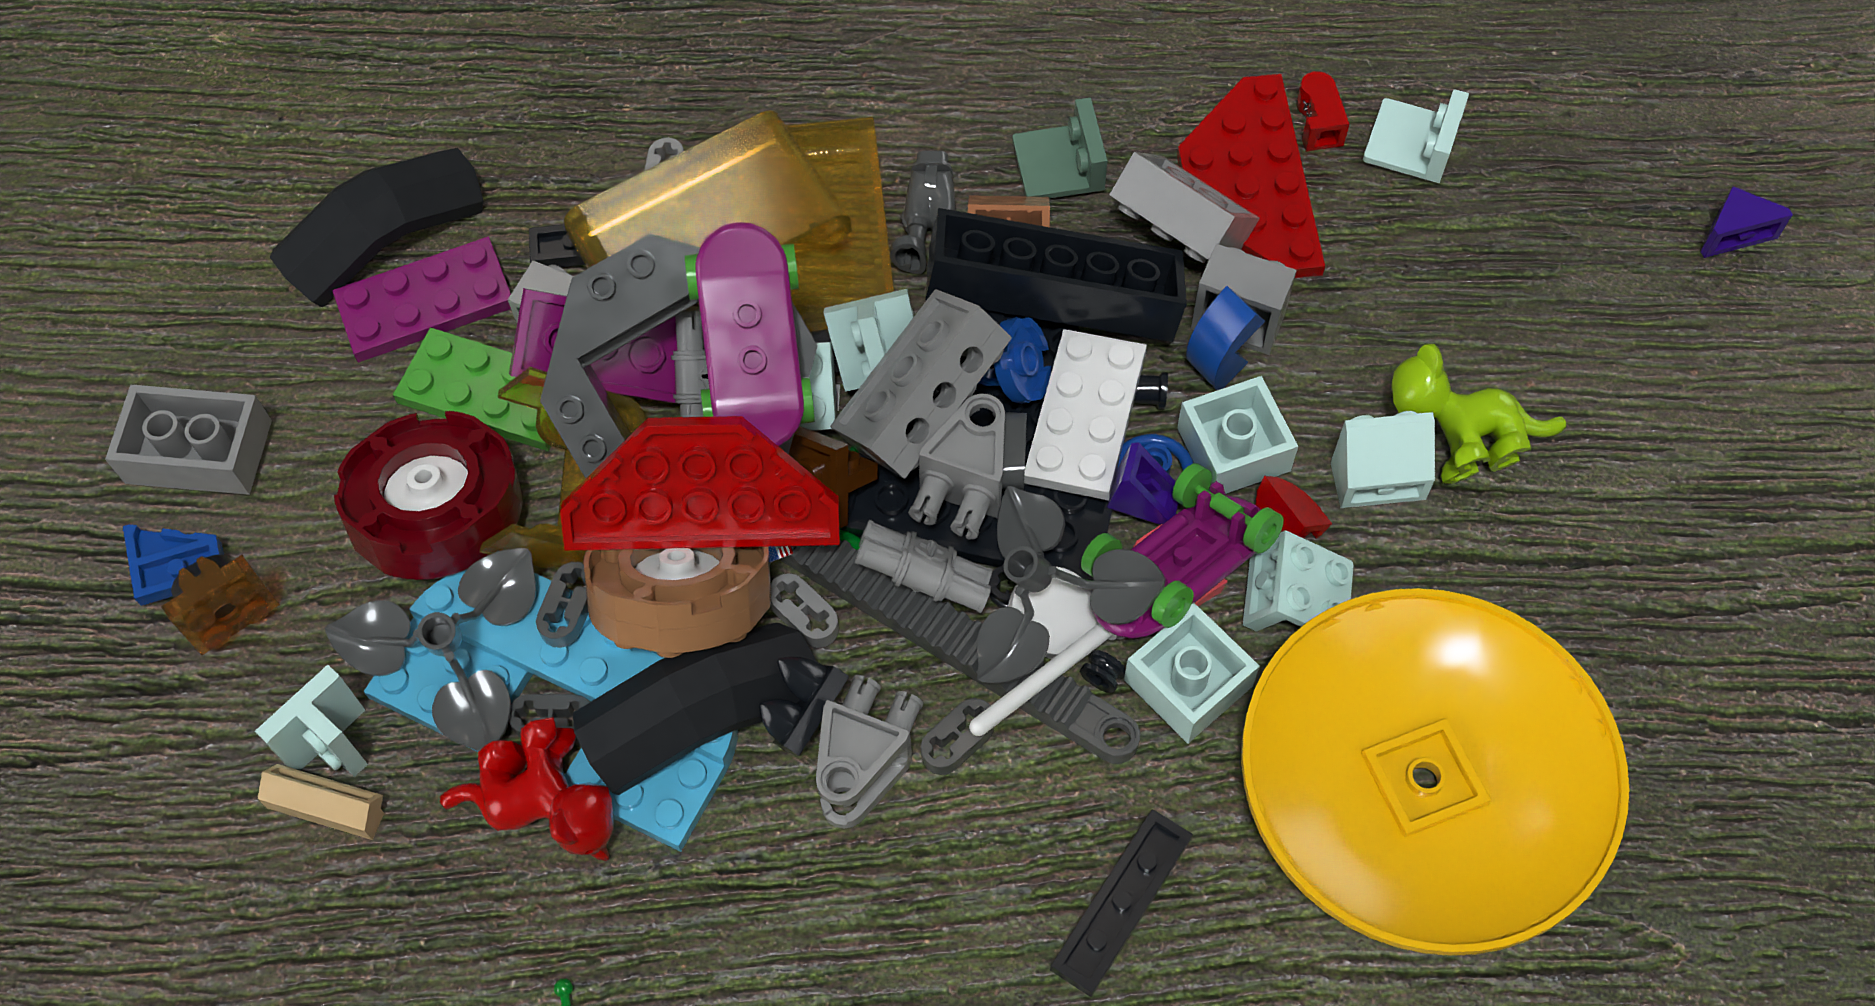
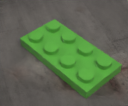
M434 328L429 329L393 393L398 404L445 419V411L475 416L504 438L545 451H549L558 434L556 427L540 402L545 382L510 376L511 352Z

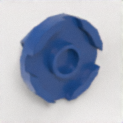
M1015 317L1002 321L1000 326L1012 339L1004 348L1001 358L994 364V369L989 368L978 383L986 386H1001L1004 394L1012 402L1019 404L1040 400L1046 394L1051 376V366L1044 367L1042 351L1049 350L1047 340L1041 328L1031 318L1020 319Z

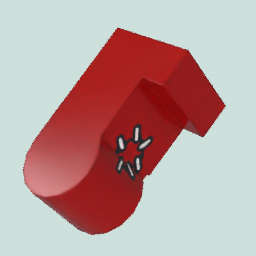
M1321 71L1307 73L1302 78L1296 101L1299 112L1306 116L1302 136L1305 152L1344 146L1350 123L1335 81L1330 75Z

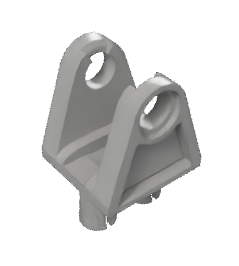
M977 394L966 399L955 414L922 447L919 453L920 490L913 506H911L908 512L914 520L921 522L923 514L927 516L924 524H935L937 514L943 500L960 505L955 520L950 526L951 530L962 537L965 528H967L966 538L976 539L985 514L998 518L1002 496L1005 410L998 398L989 394ZM980 408H987L993 412L995 420L989 426L982 427L975 425L970 420L971 415L976 411H980Z
M854 675L842 705L827 700L823 707L816 783L821 797L823 816L831 825L843 829L854 827L862 822L909 769L912 763L910 731L924 704L920 698L911 694L909 701H907V692L897 691L885 722L868 716L881 686L871 678H868L866 685L863 684L865 679L863 675ZM857 802L854 810L846 813V815L837 814L831 807V804L847 807Z

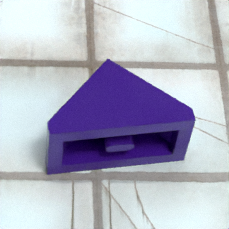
M1732 186L1717 213L1700 252L1706 258L1778 239L1793 214L1787 207Z
M1139 442L1131 443L1117 468L1107 508L1163 525L1176 515L1178 502L1173 499V487L1176 481Z

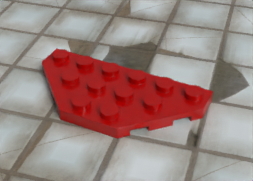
M1282 74L1243 77L1178 146V165L1260 218L1248 239L1243 243L1242 251L1268 261H1278L1286 267L1296 269L1295 278L1323 276L1325 262Z
M743 416L647 418L562 501L560 509L564 551L840 545L839 496Z

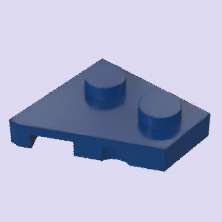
M128 524L123 526L134 599L141 606L172 597L171 588L174 580L182 570L194 562L212 555H224L222 542L213 534L196 532L193 534H183L179 530L162 528L161 532L140 530L137 525Z

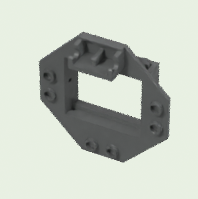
M649 233L571 279L540 402L585 479L631 435L591 364L699 303V300L690 301L684 255L698 254L700 247ZM792 301L801 378L810 377L818 345ZM794 434L789 440L779 446L788 455Z

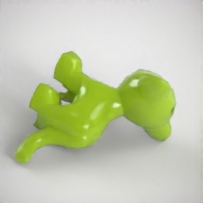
M1424 344L1419 349L1417 356L1404 360L1393 374L1391 384L1392 396L1398 412L1414 411L1417 414L1433 412L1434 418L1437 419L1450 447L1451 457L1442 467V483L1454 484L1477 474L1479 470L1476 461L1482 460L1483 463L1487 462L1490 470L1493 472L1516 464L1520 461L1517 452L1532 450L1527 435L1549 437L1561 433L1566 428V420L1562 416L1545 421L1530 417L1516 398L1505 390L1486 388L1470 394H1457L1451 391L1448 376L1443 369L1442 354L1435 344ZM1489 435L1495 440L1489 450L1485 447L1481 439L1482 436Z

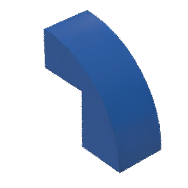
M1226 286L1197 323L1187 346L1186 356L1188 362L1216 390L1223 389L1248 363L1237 350L1259 329L1265 320L1236 292Z

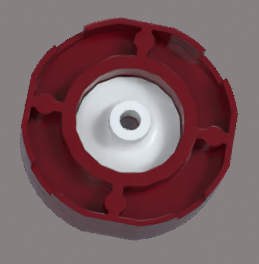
M445 411L446 419L419 421L417 413L399 417L385 423L354 446L343 459L337 471L341 481L338 492L334 495L336 509L355 551L384 574L403 579L423 580L441 578L462 572L504 543L515 529L522 510L523 494L511 452L505 439L475 416L461 412Z

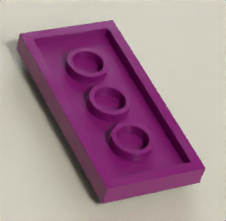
M489 236L332 290L353 354L358 363L422 341L430 328L447 332L511 309L508 302L511 293Z
M523 288L509 369L510 376L545 382L567 298L566 295ZM675 316L591 364L606 392L675 403V399H673V394H676L674 360H671L673 351L677 350Z

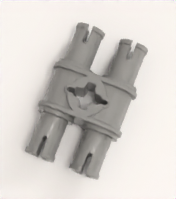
M685 311L675 316L677 350L673 351V355H671V360H674L676 384V394H673V399H675V403H680V417H703L701 389H708L709 381L707 378H702L703 374L708 373L705 349H703L700 311Z
M872 520L868 521L859 543L860 548L855 558V564H860L891 576V582L895 586L899 587L900 584L907 586L915 592H922L932 596V600L935 602L938 600L943 601L946 598L974 609L978 613L983 611L991 591V586L988 584L992 575V568H987L959 557L954 547L949 546L946 548L938 545L933 540L916 536L917 532L907 531L906 535L876 524Z

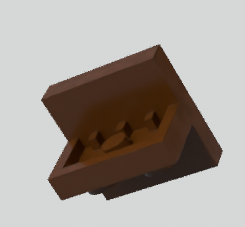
M799 426L794 433L789 455L839 496V526L842 528L848 525V493L876 480L878 463L860 457L859 453L848 450V444Z

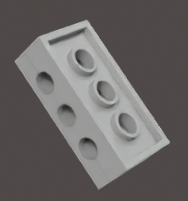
M935 289L830 427L865 457L905 479L910 471L919 465V453L922 447L955 414L962 403L973 395L978 382L991 365L1001 358L1004 348L1012 337L980 306ZM961 356L967 357L966 360L960 365ZM934 391H940L939 395L933 400ZM909 424L914 425L911 432L906 435L907 426Z

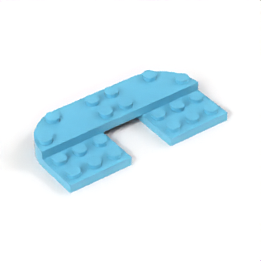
M466 570L442 578L428 588L409 609L413 618L410 621L411 631L407 639L413 636V632L418 628L420 621L428 614L440 612L451 617L454 613L464 614L475 609L464 604L458 595L459 582ZM534 573L536 581L535 602L530 612L522 620L507 626H497L489 623L481 614L475 620L460 623L458 627L462 633V641L459 648L454 652L467 678L481 670H489L499 676L509 691L511 703L521 695L533 674L576 695L583 696L591 702L664 658L656 652L639 648L622 649L617 647L613 641L603 636L594 627L589 618V613L575 642L562 648L546 644L537 629L536 618L551 580ZM569 589V591H570V597H569V599H570L571 596H572L573 590H570V589ZM565 610L558 623H549L553 632H556L560 626H568L564 618ZM419 641L413 647H404L406 657L404 665L400 670L386 676H374L364 690V693L369 699L442 734L434 722L432 705L437 692L444 685L451 682H459L444 656L432 654ZM738 729L701 745L620 795L614 794L609 790L612 798L614 819L681 852L732 762L738 740ZM581 748L565 773L568 786L582 783L606 786L589 764Z

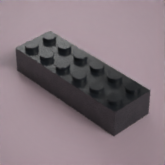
M938 208L929 245L925 300L937 289L976 304L984 311L1053 321L1069 326L1076 325L1094 328L1110 333L1129 334L1151 340L1174 341L1187 305L1183 251Z

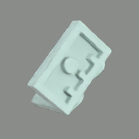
M1454 89L1449 104L1440 103L1438 112L1384 98L1367 144L1363 161L1440 183L1469 93Z
M1289 531L1281 532L1275 543L1267 551L1255 553L1250 557L1243 626L1259 631L1287 620L1302 627L1327 609L1350 600L1353 562Z

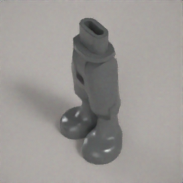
M924 150L917 153V160L911 167L905 209L900 216L902 225L908 235L897 237L890 246V258L894 265L912 274H922L925 271V234L928 228H931L933 232L938 208L956 211L952 177L953 169L951 164L948 163V154L944 151Z

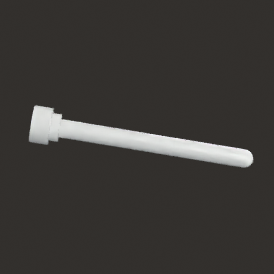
M1097 621L1095 627L970 722V732L975 736L986 734L1106 640H1121L1125 637H1120L1106 631Z

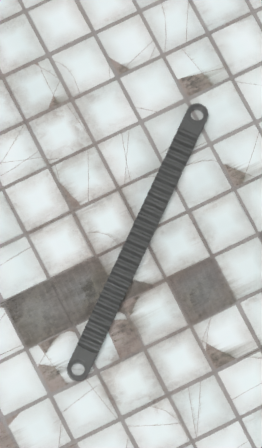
M639 426L630 429V434H632ZM840 540V545L791 546L793 554L779 559L1000 697H1003L1045 665L1044 661H1042L1033 672L1010 683H982L977 679L978 658L976 649L977 637L982 623L978 620L972 621L964 611H956L949 602L943 603L939 600L935 602L932 600V596L922 592H915L901 584L897 587L891 582V576L863 565L855 564V558L859 549L852 548L847 540ZM1061 675L1019 707L1109 763L1122 764L1127 762L1138 750L1140 729L1136 721L1092 694L1089 687L1076 684L1071 676L1064 677ZM1120 728L1128 734L1130 742L1126 747L1114 749L1106 744L1104 734L1109 729Z

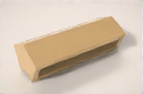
M280 764L264 770L261 775L258 800L267 809L373 840L385 814L381 810L383 795Z

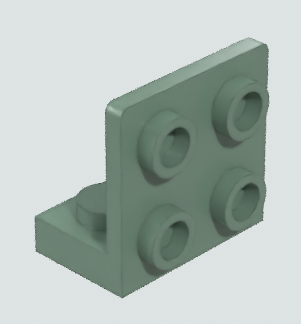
M1091 97L1075 100L1074 116L1068 118V126L1013 134L1012 143L1025 196L1056 198L1105 190L1108 161Z

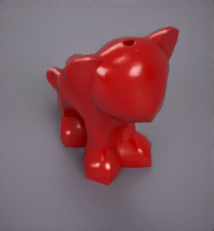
M554 717L530 721L522 727L520 733L521 745L505 740L492 741L486 744L478 752L480 784L464 783L450 788L440 796V804L445 809L453 808L464 801L475 803L481 810L488 825L497 831L521 829L539 819L547 818L549 819L551 837L557 841L561 848L570 854L591 855L598 860H609L606 845L614 829L613 806L607 786L593 783L568 786L563 772L562 758L573 749L576 735L574 728H557Z

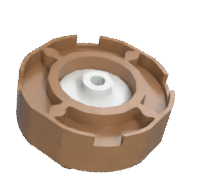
M768 547L587 550L584 556L583 565L589 618L594 627L603 636L613 641L617 647L622 649L639 648L656 652L664 658H673L684 652L709 649L728 642H738L746 637L747 633L753 629L771 605Z

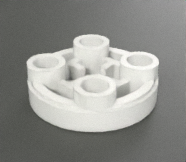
M1056 567L1059 570L1080 577L1079 575L1068 569ZM1052 578L1047 588L1040 592H1030L1028 594L1034 609V616L1031 621L1041 623L1049 631V647L1045 657L1053 659L1097 625L1096 617L1090 606L1091 589H1085L1061 579ZM1016 585L1010 596L1008 607H1014L1024 614L1025 610L1021 598L1015 594L1018 586Z

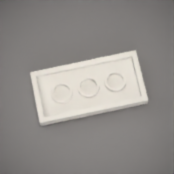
M1063 329L1025 467V484L1109 501L1146 356V344Z

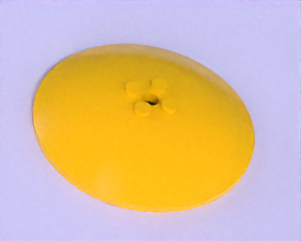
M1421 588L1393 589L1363 595L1329 608L1292 634L1274 654L1254 689L1245 717L1241 750L1244 789L1259 834L1272 857L1297 888L1325 913L1371 939L1397 948L1437 955H1475L1506 949L1537 937L1566 919L1591 895L1612 864L1623 837L1629 804L1628 765L1618 727L1603 695L1587 672L1555 639L1514 612L1482 599L1444 590ZM1418 768H1426L1432 771L1436 776L1437 786L1434 788L1419 786L1413 778V771Z

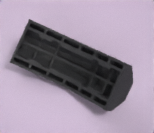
M453 148L365 170L335 187L273 249L270 259L287 281L311 302L323 308L334 297L332 290L345 286L382 248L411 232L482 213L484 200L475 169L458 148Z
M778 622L753 628L741 641L728 642L699 651L684 652L677 657L663 658L574 711V733L591 767L612 793L620 795L701 745L731 731L763 722L759 707L761 702L781 699L798 703L800 699L790 691L784 682L777 660L789 656L803 657L814 661L816 659L799 630Z

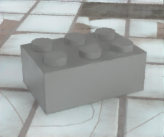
M1134 152L1109 194L1121 202L1118 208L1122 212L1138 220L1141 216L1153 223L1151 230L1168 241L1176 238L1186 245L1184 249L1186 254L1202 263L1210 259L1215 244L1241 250L1243 243L1248 239L1260 219L1162 155Z
M130 384L105 460L125 484L250 495L272 420L256 395Z

